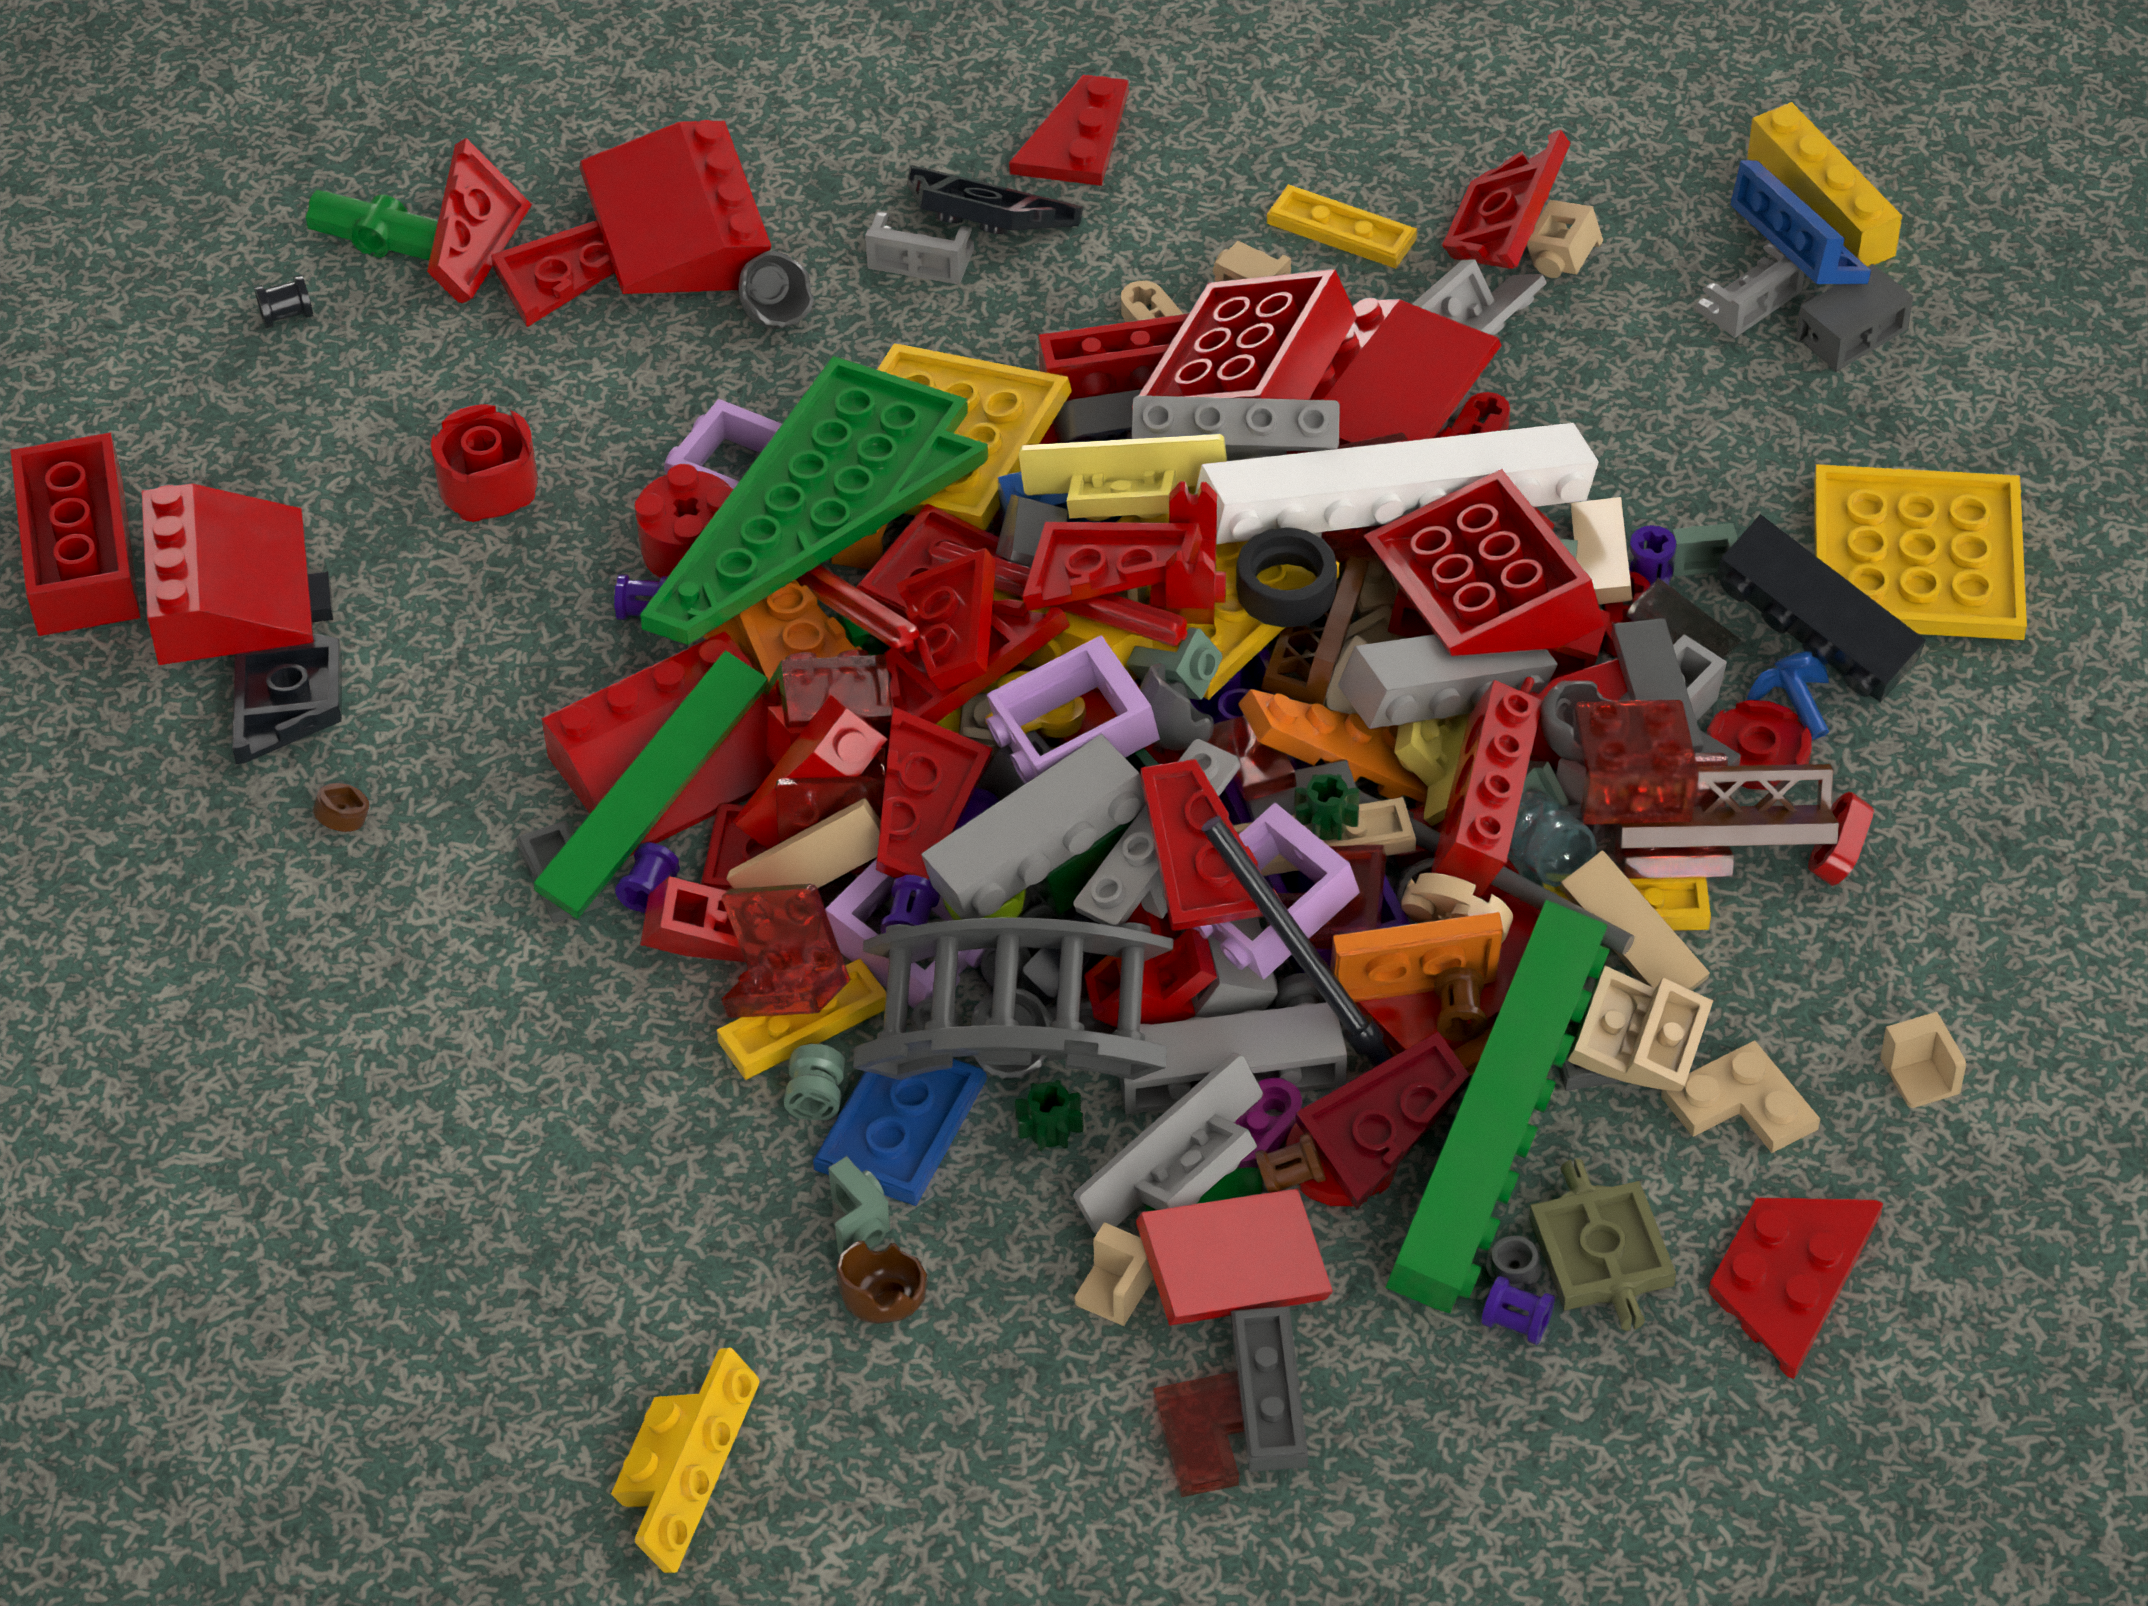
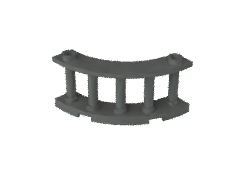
M976 918L942 921L916 926L890 925L886 927V933L863 941V952L889 958L884 1029L877 1034L876 1040L855 1046L853 1068L903 1080L926 1072L952 1068L953 1057L979 1055L978 1062L982 1065H1031L1032 1055L1066 1057L1065 1068L1098 1072L1131 1080L1166 1068L1167 1046L1145 1041V1035L1140 1032L1144 961L1173 950V939L1152 934L1151 927L1140 923H1124L1117 927L1089 922L1040 918ZM1019 947L1061 949L1056 1021L1051 1022L1050 1027L1019 1026L1020 1023L1014 1020ZM996 948L992 1018L986 1020L985 1026L959 1027L953 1023L958 951ZM1083 952L1122 958L1117 1031L1112 1034L1084 1031V1025L1079 1022ZM935 956L931 1021L925 1023L924 1030L906 1033L911 963Z

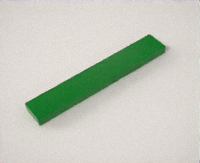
M725 650L535 880L534 891L578 920L768 687V678Z

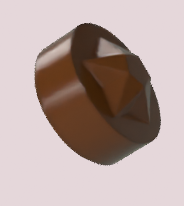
M332 783L319 789L313 813L315 818L324 826L336 831L351 832L360 829L364 825L369 810V800L365 794L351 785Z

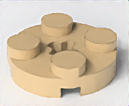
M1419 874L1416 884L1411 878L1401 900V909L1416 923L1500 912L1503 925L1501 944L1506 939L1513 921L1511 910L1501 899L1491 894L1490 900L1487 903L1473 895L1476 888L1475 884L1444 874Z

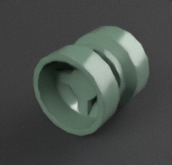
M807 1044L796 1048L792 1052L789 1062V1076L792 1080L788 1082L784 1095V1107L791 1115L798 1119L825 1121L836 1116L841 1100V1092L837 1086L844 1079L845 1058L839 1051L822 1044Z

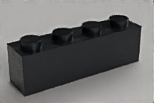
M1761 514L1721 557L1716 578L1720 580L1724 591L1739 602L1746 600L1761 612L1763 620L1772 629L1779 633L1788 632L1802 643L1805 652H1812V657L1819 659L1823 665L1828 663L1844 675L1846 684L1857 694L1864 697L1870 695L1879 702H1882L1919 660L1926 641L1923 637Z

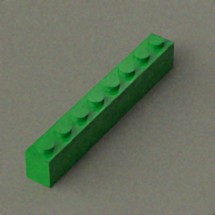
M1546 899L1385 1288L1447 1313H1451L1458 1295L1466 1299L1470 1298L1482 1268L1472 1263L1476 1250L1479 1248L1488 1252L1501 1221L1491 1216L1495 1203L1498 1201L1507 1205L1520 1174L1510 1170L1514 1156L1517 1155L1525 1159L1538 1130V1127L1528 1123L1533 1109L1544 1113L1556 1085L1555 1081L1546 1078L1552 1064L1560 1068L1563 1067L1575 1038L1565 1033L1569 1020L1580 1024L1592 996V992L1582 989L1586 978L1589 976L1598 980L1610 951L1609 948L1600 945L1607 929V924Z

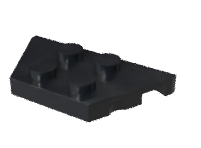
M911 165L909 168L907 186L921 209L935 212V218L940 221L962 223L963 219L980 223L981 230L993 234H1007L1008 230L1079 226L1081 223L1083 206Z
M315 634L313 635L314 643L235 654L232 749L236 764L249 762L342 721V652L338 638Z

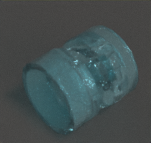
M1539 790L1527 791L1521 795L1509 853L1520 863L1523 862L1543 883L1553 887L1560 886L1564 879L1595 856L1597 847L1595 836L1584 823L1573 814L1568 813L1549 794Z

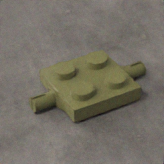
M1574 1159V1167L1572 1161L1568 1160L1562 1164L1560 1170L1564 1175L1569 1192L1558 1199L1532 1204L1529 1211V1220L1563 1310L1601 1302H1611L1618 1315L1621 1329L1630 1331L1631 1323L1634 1330L1638 1329L1644 1324L1645 1318L1640 1311L1635 1297L1642 1293L1675 1286L1676 1271L1641 1183L1636 1181L1614 1187L1593 1186L1589 1180L1583 1160Z

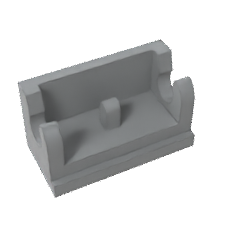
M877 212L870 229L867 230L865 235L868 269L960 285L974 251V241H968L972 230L971 227L961 226L953 241L931 237L922 233L913 234L892 230L891 227L885 226L889 213Z
M1771 242L1763 246V249L1769 255L1774 256L1778 262L1775 263L1773 260L1763 257L1757 261V266L1725 288L1715 283H1709L1703 288V291L1710 298H1703L1697 302L1696 311L1734 338L1802 292L1805 273Z

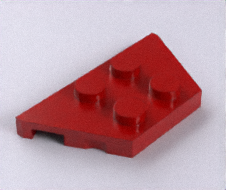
M1562 130L1549 134V142L1546 149L1530 159L1521 151L1507 159L1499 167L1485 172L1470 182L1442 244L1451 258L1456 260L1475 259L1479 264L1508 269L1518 266L1571 144Z
M993 599L987 674L940 691L928 676L916 642L918 638L913 641L915 648L910 652L905 653L899 648L889 649L885 652L887 671L891 677L889 686L895 707L937 724L1069 628L1070 624L1064 611L1058 607L1051 606L1047 614L1026 611L1023 601Z
M1756 1197L1711 1279L1708 1293L1726 1312L1738 1318L1741 1328L1755 1343L1761 1341L1780 1361L1779 1369L1786 1376L1795 1379L1880 1218L1883 1203L1877 1200Z

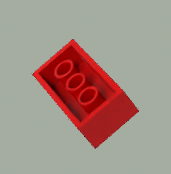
M111 432L11 449L26 596L38 636L141 618L123 479Z

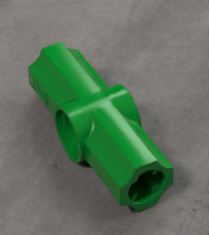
M316 190L309 199V207L306 214L308 229L349 239L360 252L368 255L374 252L373 256L379 258L384 257L391 250L430 260L438 220L408 213L404 205L397 199L382 194L374 196L371 202H366L328 191Z

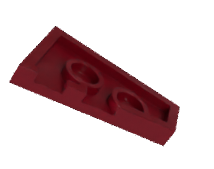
M1438 1031L1297 1111L1295 1122L1304 1134L1309 1132L1319 1157L1353 1206L1358 1210L1467 1087L1470 1074Z

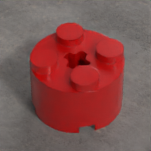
M480 404L468 406L448 415L441 422L442 429L435 437L433 434L431 452L440 497L450 509L458 513L460 518L465 521L476 522L486 518L504 516L516 511L520 507L529 505L535 498L538 473L531 430L526 420L510 410V416L496 412L495 405Z
M690 464L674 465L668 470L666 475L657 478L647 485L636 499L634 505L640 550L646 567L659 578L669 576L731 494L733 488L721 478L707 472L697 471Z

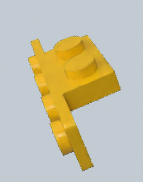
M730 1347L718 1350L699 1394L654 1397L611 1492V1495L622 1506H649L635 1536V1543L664 1573H676L760 1383L758 1376Z

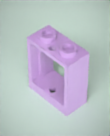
M718 399L705 415L697 418L692 431L679 447L676 446L669 452L665 461L664 471L667 474L668 470L674 465L690 464L697 471L707 472L721 478L734 489L739 481L702 467V465L724 439L761 453L782 424Z
M1102 635L987 694L993 716L986 719L988 728L1000 748L1009 745L1014 752L1010 755V758L1024 784L1101 733L1124 757L1160 740L1152 706ZM1098 687L1117 714V717L1040 756L1021 729V726Z
M1276 803L1271 805L1239 834L1245 847L1249 846L1258 861L1260 871L1280 854L1316 883L1287 909L1308 939L1360 893L1350 863ZM1231 922L1193 928L1200 931V935L1204 939L1211 935L1221 943V951L1235 967L1243 970L1248 966L1263 980L1292 955L1271 925L1253 941Z
M876 859L825 909L820 937L852 962L861 958L877 981L887 988L889 958L863 952V941L878 935L865 925L864 922L892 896L891 889L895 878L876 870ZM912 892L911 895L915 897L916 892ZM940 896L938 905L931 908V910L945 921L953 920L944 906L943 898ZM987 948L958 951L956 987L960 981L958 975L968 965L973 968L981 965L982 955ZM935 960L926 970L915 962L911 963L908 1005L912 1008H915L920 1001L933 996Z

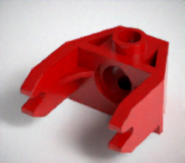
M1180 481L1169 493V523H1199L1202 541L1195 563H1186L1185 556L1181 550H1177L1166 562V582L1151 585L1150 606L1184 616L1188 621L1187 624L1214 625L1215 603L1226 602V572L1216 571L1217 493L1207 482H1201L1198 493L1191 495L1188 493L1186 482Z

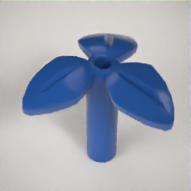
M1798 652L1786 656L1774 663L1777 668L1768 669L1759 675L1749 691L1747 700H1760L1774 687L1783 688L1786 690L1804 729H1806V726L1808 727L1812 740L1829 733V729L1805 683H1829L1826 666L1819 659L1812 657V652Z

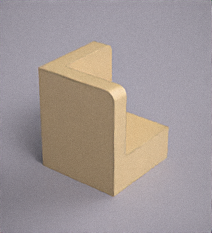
M1938 1012L1886 1027L1880 1059L1908 1107L1915 1108L1960 1094L1966 1061Z
M1104 1222L1093 1239L1094 1266L1076 1293L1075 1304L1078 1307L1124 1326L1154 1277L1141 1238Z

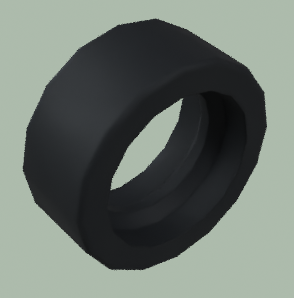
M1290 527L1276 528L1253 536L1241 548L1236 563V590L1239 603L1253 618L1264 624L1283 628L1303 626L1319 619L1332 606L1336 594L1337 564L1333 550L1324 539L1307 530ZM1289 564L1303 567L1312 572L1317 579L1312 584L1301 589L1280 590L1261 583L1256 576L1269 567Z

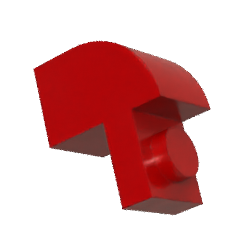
M1189 928L1173 941V950L1144 961L1140 1024L1155 1025L1185 1021L1195 1016L1191 998L1217 978L1208 939H1204L1200 935V931ZM1106 956L1084 976L1094 1018L1117 1028L1122 958Z

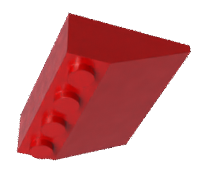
M725 121L677 122L580 160L579 169L622 294L739 290V278L745 264L762 253L771 250L770 240Z
M1336 270L1208 283L1139 396L1309 400L1357 318Z
M1375 298L1359 300L1353 306L1357 318L1309 400H1335L1339 402L1338 449L1432 439L1502 345L1498 337L1400 299L1377 300ZM1287 451L1286 455L1316 451Z
M1503 469L1364 535L1366 544L1451 656L1557 649L1604 626L1592 579Z
M193 483L177 486L164 485L156 489L142 490L147 619L158 665L314 643L305 533L301 508Z
M726 631L541 718L549 760L590 814L725 650L754 669L751 662ZM766 689L641 843L651 842L657 844L716 815L718 803L738 804L754 795L775 767L766 755L768 707L775 706Z

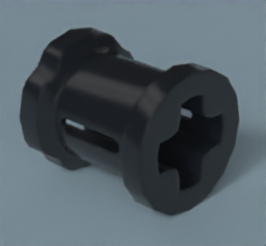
M302 274L294 276L293 282L266 289L262 285L254 287L260 314L266 328L273 327L274 321L303 314L305 318L313 316L311 301Z

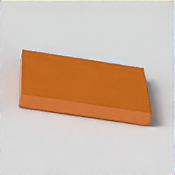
M1500 912L1334 935L1330 969L1354 1002L1434 991V982L1437 980V975L1453 967L1475 969L1481 973L1484 984L1493 983L1496 981L1503 935Z

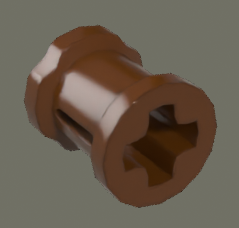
M1449 968L1439 973L1437 980L1434 982V992L1441 1000V1012L1437 1016L1436 1022L1437 1030L1448 1040H1473L1481 1036L1487 1028V1017L1484 1011L1480 1009V996L1484 989V979L1481 973L1475 969Z
M1309 1132L1300 1135V1142L1270 1153H1267L1264 1149L1255 1152L1262 1178L1269 1193L1282 1191L1312 1179L1317 1183L1326 1181L1320 1157Z

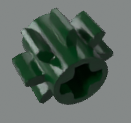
M1313 774L1307 789L1303 787L1295 788L1294 818L1303 826L1306 825V828L1319 839L1341 840L1347 826L1358 827L1359 789H1348L1346 782L1342 779V775Z
M1059 1080L1043 1082L1038 1085L1034 1082L1031 1083L1028 1098L1015 1100L1018 1137L1020 1139L1031 1137L1037 1144L1038 1151H1043L1045 1147H1056L1059 1145L1064 1149L1068 1148L1070 1133H1081L1084 1130L1083 1113L1080 1112V1093L1069 1094Z

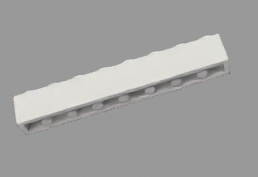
M1567 423L1202 464L1195 495L1198 493L1201 482H1207L1217 493V544L1249 541L1255 535L1276 528L1290 527L1317 533L1385 525L1500 469H1503L1533 507L1587 501L1599 462L1575 424Z

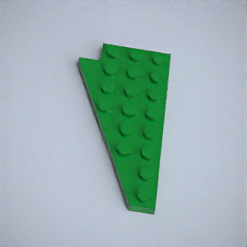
M833 356L640 614L642 629L689 645L865 536L877 533V530L883 525L985 464L988 459V444L954 433L968 414L967 398Z

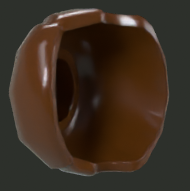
M861 1240L855 1242L840 1254L836 1268L838 1288L847 1310L861 1321L875 1324L897 1322L911 1316L924 1302L928 1285L927 1273L918 1258L901 1251L895 1243H890L882 1251H872L867 1247L865 1241Z

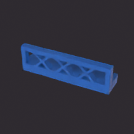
M1740 161L1730 203L1737 212L1816 284H1868L1871 270L1843 246L1845 240L1843 236L1759 161Z

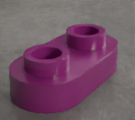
M1267 1078L1258 1082L1263 1092L1262 1098L1234 1122L1248 1129L1257 1145L1251 1153L1240 1161L1238 1168H1259L1255 1152L1262 1149L1267 1153L1276 1151L1288 1138L1296 1123V1112L1302 1109L1301 1093L1291 1082L1281 1078ZM1276 1109L1281 1111L1282 1114L1279 1116H1269L1266 1111Z

